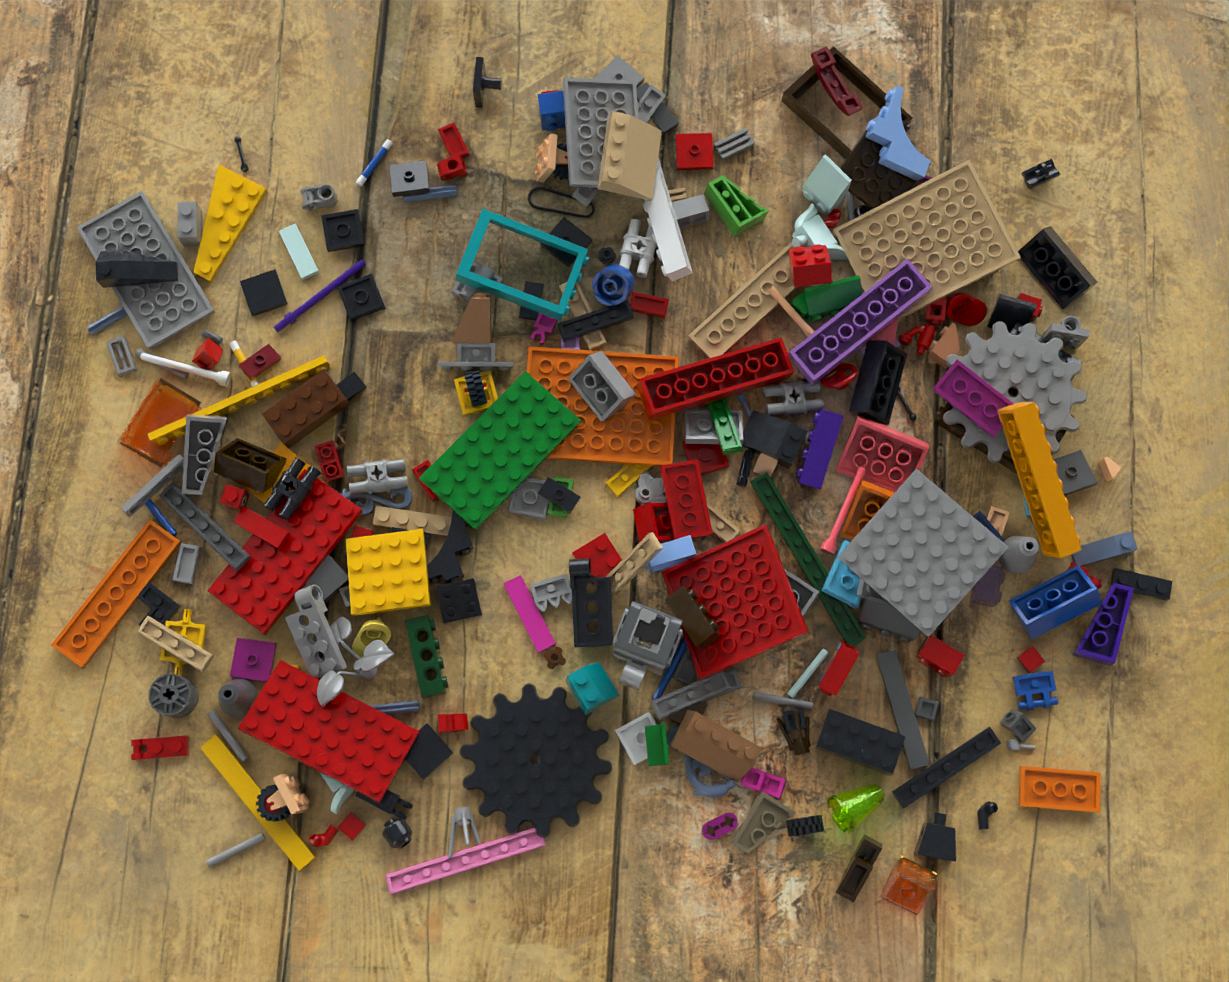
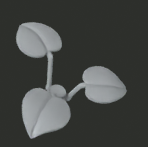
M344 617L338 618L330 626L337 645L341 643L357 659L354 663L355 673L339 671L336 674L335 671L330 670L321 678L317 687V697L320 705L323 707L343 689L344 678L342 675L355 676L356 678L362 676L370 680L376 675L377 667L394 655L383 641L374 640L365 648L364 657L360 658L344 642L352 632L350 621Z

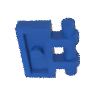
M1053 671L1012 677L1016 697L1024 696V701L1017 703L1018 710L1026 709V711H1031L1037 707L1050 708L1051 705H1058L1057 697L1050 698L1049 692L1056 691ZM1041 693V699H1032V694Z

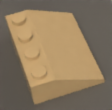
M612 111L607 120L597 189L652 201L662 131L631 115Z

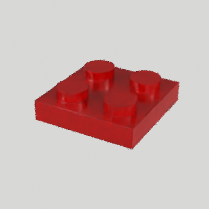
M606 533L572 552L575 559L590 558L592 578L606 577L622 561Z

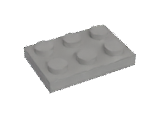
M685 410V444H720L709 410ZM730 410L740 442L743 444L742 410Z

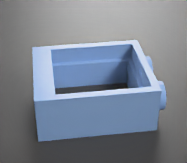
M691 536L662 543L663 549L644 568L648 569L649 573L676 566L695 557L696 551Z

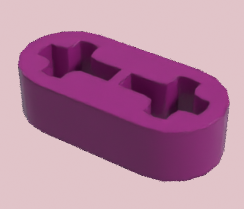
M724 813L706 822L702 827V835L708 840L716 839L734 830L738 825V819L733 813ZM726 816L734 819L732 827L728 825L721 827L720 824L726 821ZM708 825L711 827L718 825L719 829L714 831V836L706 834L705 831L708 830Z

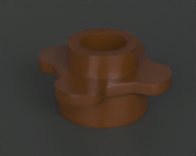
M560 647L544 652L549 669H554L555 666L566 663Z

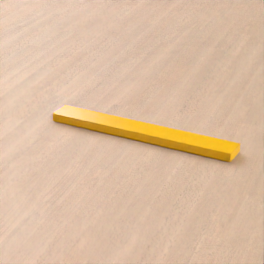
M215 734L200 747L299 871L316 858L286 819L272 822L260 816L261 812H257L259 806L256 805V802L259 801L257 796L261 795V788L218 735Z

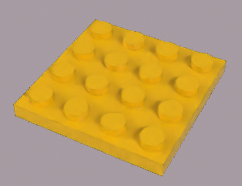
M423 529L346 539L352 616L431 606Z

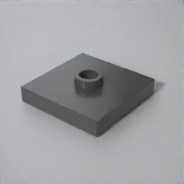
M1081 450L1053 459L1057 464L1058 477L1063 483L1062 490L1064 496L1097 485L1098 481Z

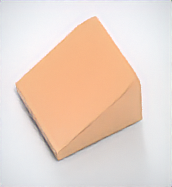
M761 453L752 472L760 476L767 472L771 478L778 460Z
M1104 457L1099 461L1103 476L1108 483L1116 476L1121 467L1108 457Z

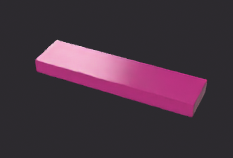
M521 575L505 582L504 586L538 653L556 645Z

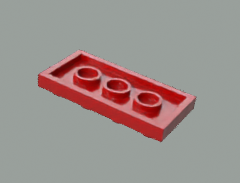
M698 459L660 466L674 540L689 535L691 539L713 535Z

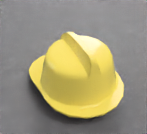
M379 617L368 620L362 625L354 639L352 650L362 658L364 657L365 648L372 641L381 640L387 644L391 637V631L381 622Z

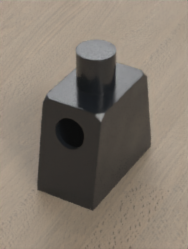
M935 812L933 824L923 823L914 854L956 862L955 828L945 826L947 814Z

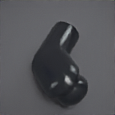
M985 802L978 809L979 829H989L988 817L998 810L995 802Z

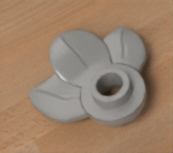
M651 471L644 472L638 479L639 487L635 491L637 501L642 504L667 503L666 497L663 495L665 492L662 478L654 479ZM642 491L646 492L648 496H644Z

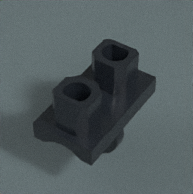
M1052 159L1022 172L1024 182L1029 189L1060 175Z

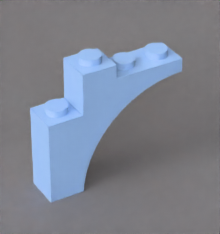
M897 85L887 92L885 96L886 104L880 110L879 116L870 120L867 124L866 130L868 132L866 138L883 145L879 153L881 157L879 164L918 181L925 177L931 160L923 156L913 146L905 132L901 118V99L904 88Z

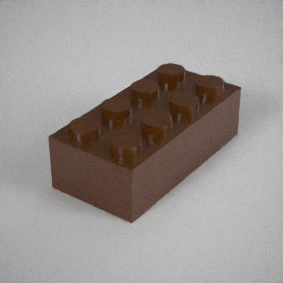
M323 369L262 413V415L281 442L287 448H290L350 405V402L331 376Z

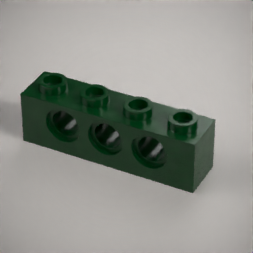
M429 615L405 620L421 697L424 699L445 694V688H449L447 677L442 675L441 669H444V662L442 657H438L437 650L440 649L438 638H434L433 631L436 630L434 619L430 620ZM423 632L428 633L427 641L420 642L418 639L419 635ZM427 651L433 654L430 661L423 660V654ZM434 670L437 672V677L430 681L427 679V673Z

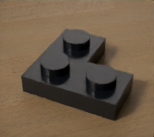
M150 582L137 596L140 601L151 608L147 615L163 625L181 607ZM147 615L143 618V620H142L138 625L141 626V624L143 623V621L145 620V618L147 617Z

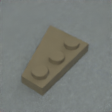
M760 791L730 843L745 853L750 854L767 839L768 835L775 829H778L786 819L793 816L796 812L765 792Z

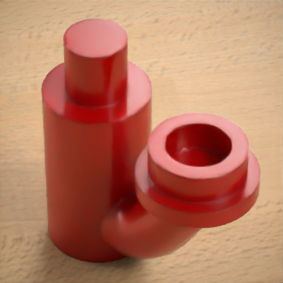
M929 324L916 326L905 334H900L898 341L900 344L908 346L912 342L911 337L920 334L916 343L918 347L916 353L923 355L924 351L930 347L936 328Z

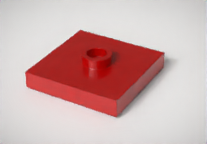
M712 133L676 134L677 170H713Z

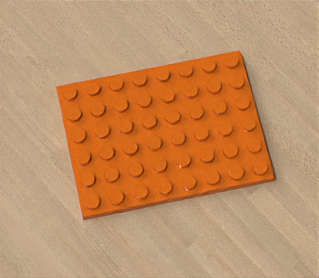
M529 346L527 373L581 420V423L546 459L662 466L673 463L675 413L649 420L637 384L640 378L678 368V356L603 351L636 393V396L624 408L604 422H601L568 380L571 374L590 354L600 351Z

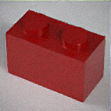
M930 634L929 637H926L915 657L920 659L919 662L924 666H932L937 669L936 672L939 675L950 677L955 674L965 655Z

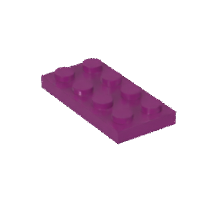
M958 359L932 389L992 438L1003 427L997 410L1013 404Z

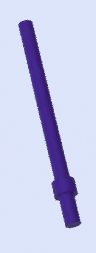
M361 259L295 311L286 314L284 319L273 328L279 333L289 324L295 323L299 316L365 267L366 263Z

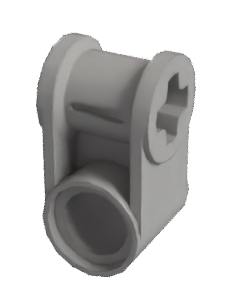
M328 184L304 187L300 190L301 195H303L302 209L310 211L318 208L332 207L338 201L333 187ZM326 194H331L330 197L324 198Z

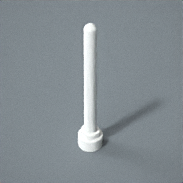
M146 353L140 355L143 361L213 379L224 387H227L230 382L231 373L227 371H218L216 373Z

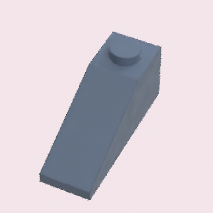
M1130 531L1080 546L1081 551L1071 555L1074 563L1085 566L1130 554L1138 550L1133 533Z

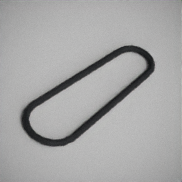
M535 187L532 190H530L528 194L529 204L536 209L557 212L582 218L591 217L595 212V207L591 202L589 203V205H591L592 212L589 215H581L534 205L531 202L530 196L533 191L538 189L576 200L571 195H567L545 187Z

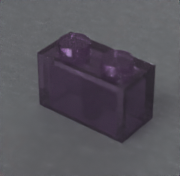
M992 565L973 586L970 598L971 603L994 607L997 603H1000L1002 598L1000 585L1003 584L1005 579L1002 566Z

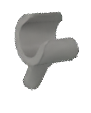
M1018 738L1006 741L1010 751L1018 749L1035 750V745L1019 744Z

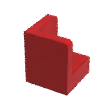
M208 338L196 349L192 362L201 369L211 370L219 362L223 349Z

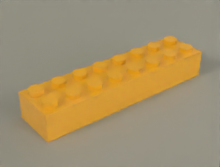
M1018 402L997 410L1043 555L1063 558L1081 551V540L1074 528L1075 521L1068 509L1069 502L1062 490L1063 483L1057 474V464L1052 459V449L1045 437L1046 430L1040 421L1038 406L1035 405V402Z

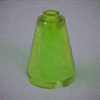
M872 784L832 795L827 799L828 809L832 807L834 813L831 816L837 826L843 832L848 830V833H851L884 802L885 794L880 786Z

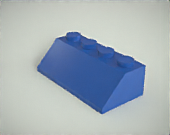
M1079 565L1009 600L1022 627L1031 639L1102 604L1098 589Z

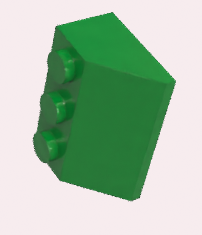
M860 275L805 288L803 298L808 311L805 317L806 322L811 320L812 322H818L827 316L833 318L861 296Z

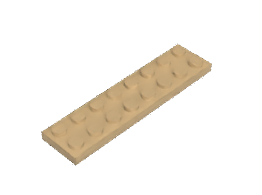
M792 242L688 335V339L708 359L729 351L779 305L768 292L772 286L784 298L797 288L794 287L789 268V249H794Z

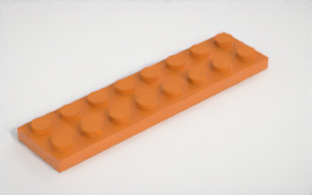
M149 519L51 646L84 669L138 600L137 596L149 582H152L182 542Z

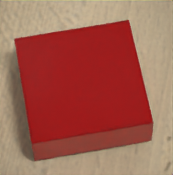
M1034 646L1016 657L1027 673L1032 672L1045 662Z
M350 812L337 828L353 841L366 824Z

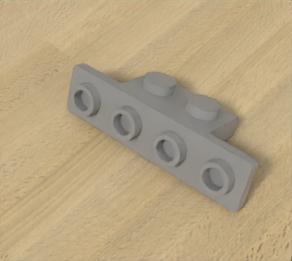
M457 343V362H437L438 366H442V370H453V366H461V370H472V366H480V370H491V366H499V370H510V367L514 366V362H495V343Z

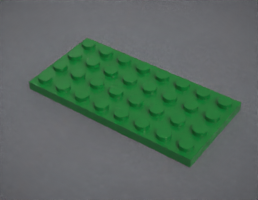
M525 371L419 477V480L476 531L581 423V420Z

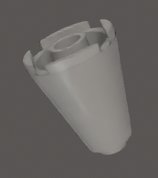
M1013 535L1004 539L1008 549L999 557V562L1004 569L1011 573H1023L1031 569L1036 562L1039 549L1038 542L1032 537Z

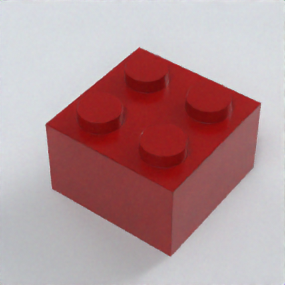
M816 244L812 247L789 249V268L794 287L832 283L831 260L826 245Z

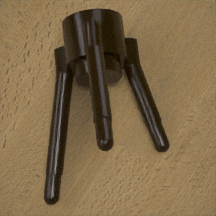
M794 710L798 738L793 739L794 743H792L781 719L778 717L776 720L788 743L789 750H794V755L809 753V747H811L809 717H805L806 728L805 737H803L798 710Z

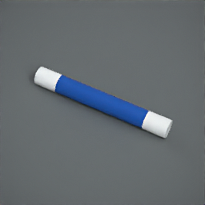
M387 139L356 181L357 185L363 186L393 143Z

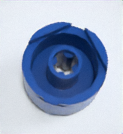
M611 264L595 275L592 289H594L596 299L602 304L608 306L617 305L631 295L634 289L635 278L624 266Z

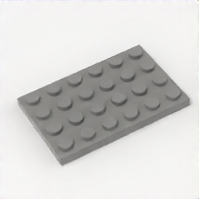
M564 78L563 95L570 187L598 188L607 120L611 112L624 113L639 119L636 81Z

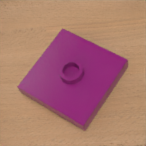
M237 638L230 677L267 682L272 674L277 643Z

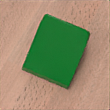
M800 293L792 301L791 306L804 320L808 311L803 295Z

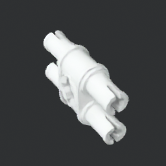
M631 219L628 233L623 237L624 243L620 250L621 260L619 265L629 270L632 259L638 260L639 264L636 275L646 278L649 266L654 261L655 248L658 245L654 243L652 238L653 228L651 229L648 226L646 237L638 236L641 221Z

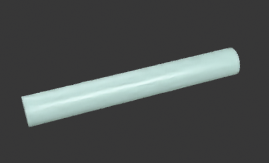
M825 649L820 651L788 691L787 695L793 699L829 654Z

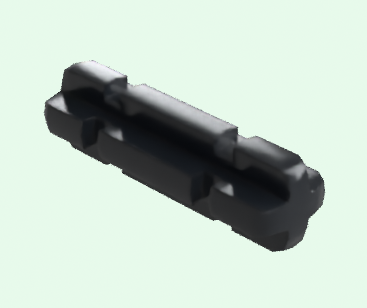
M745 450L743 455L744 459L742 460L736 483L740 487H746L748 482L747 478L749 477L755 454L750 450Z

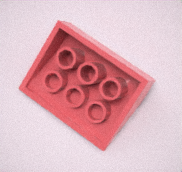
M858 415L835 471L854 478L858 468L862 467L866 470L862 480L896 492L915 469L920 470L929 450V443Z

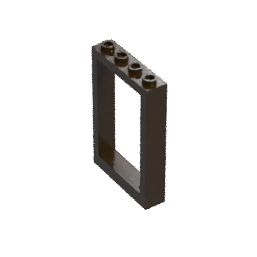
M833 46L829 51L836 61L834 67L882 109L886 104V93ZM813 64L783 92L781 101L846 159L852 150L797 101L820 80ZM901 108L902 123L905 132H907L911 127L912 117Z

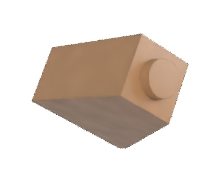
M475 292V295L471 296L452 339L453 343H491V295H486V292Z

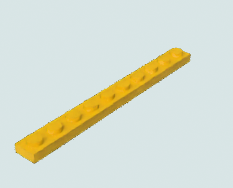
M325 355L197 411L192 415L222 417V415L227 413H235L240 407L253 405L258 399L262 397L268 398L280 389L286 390L298 381L304 382L310 376L318 374L323 369L327 371L330 365ZM186 417L148 433L150 441L154 445H163L168 442V439L185 435Z

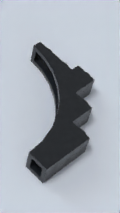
M452 511L451 526L446 541L439 553L427 565L428 582L430 585L440 582L442 577L446 584L461 581L464 574L456 556L459 554L460 556H465L474 549L466 529L469 525L454 511Z

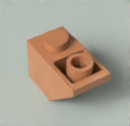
M952 323L950 327L945 326L939 334L942 336L940 340H934L928 348L931 350L928 357L944 369L948 367L946 364L948 355H957L960 351L955 323Z

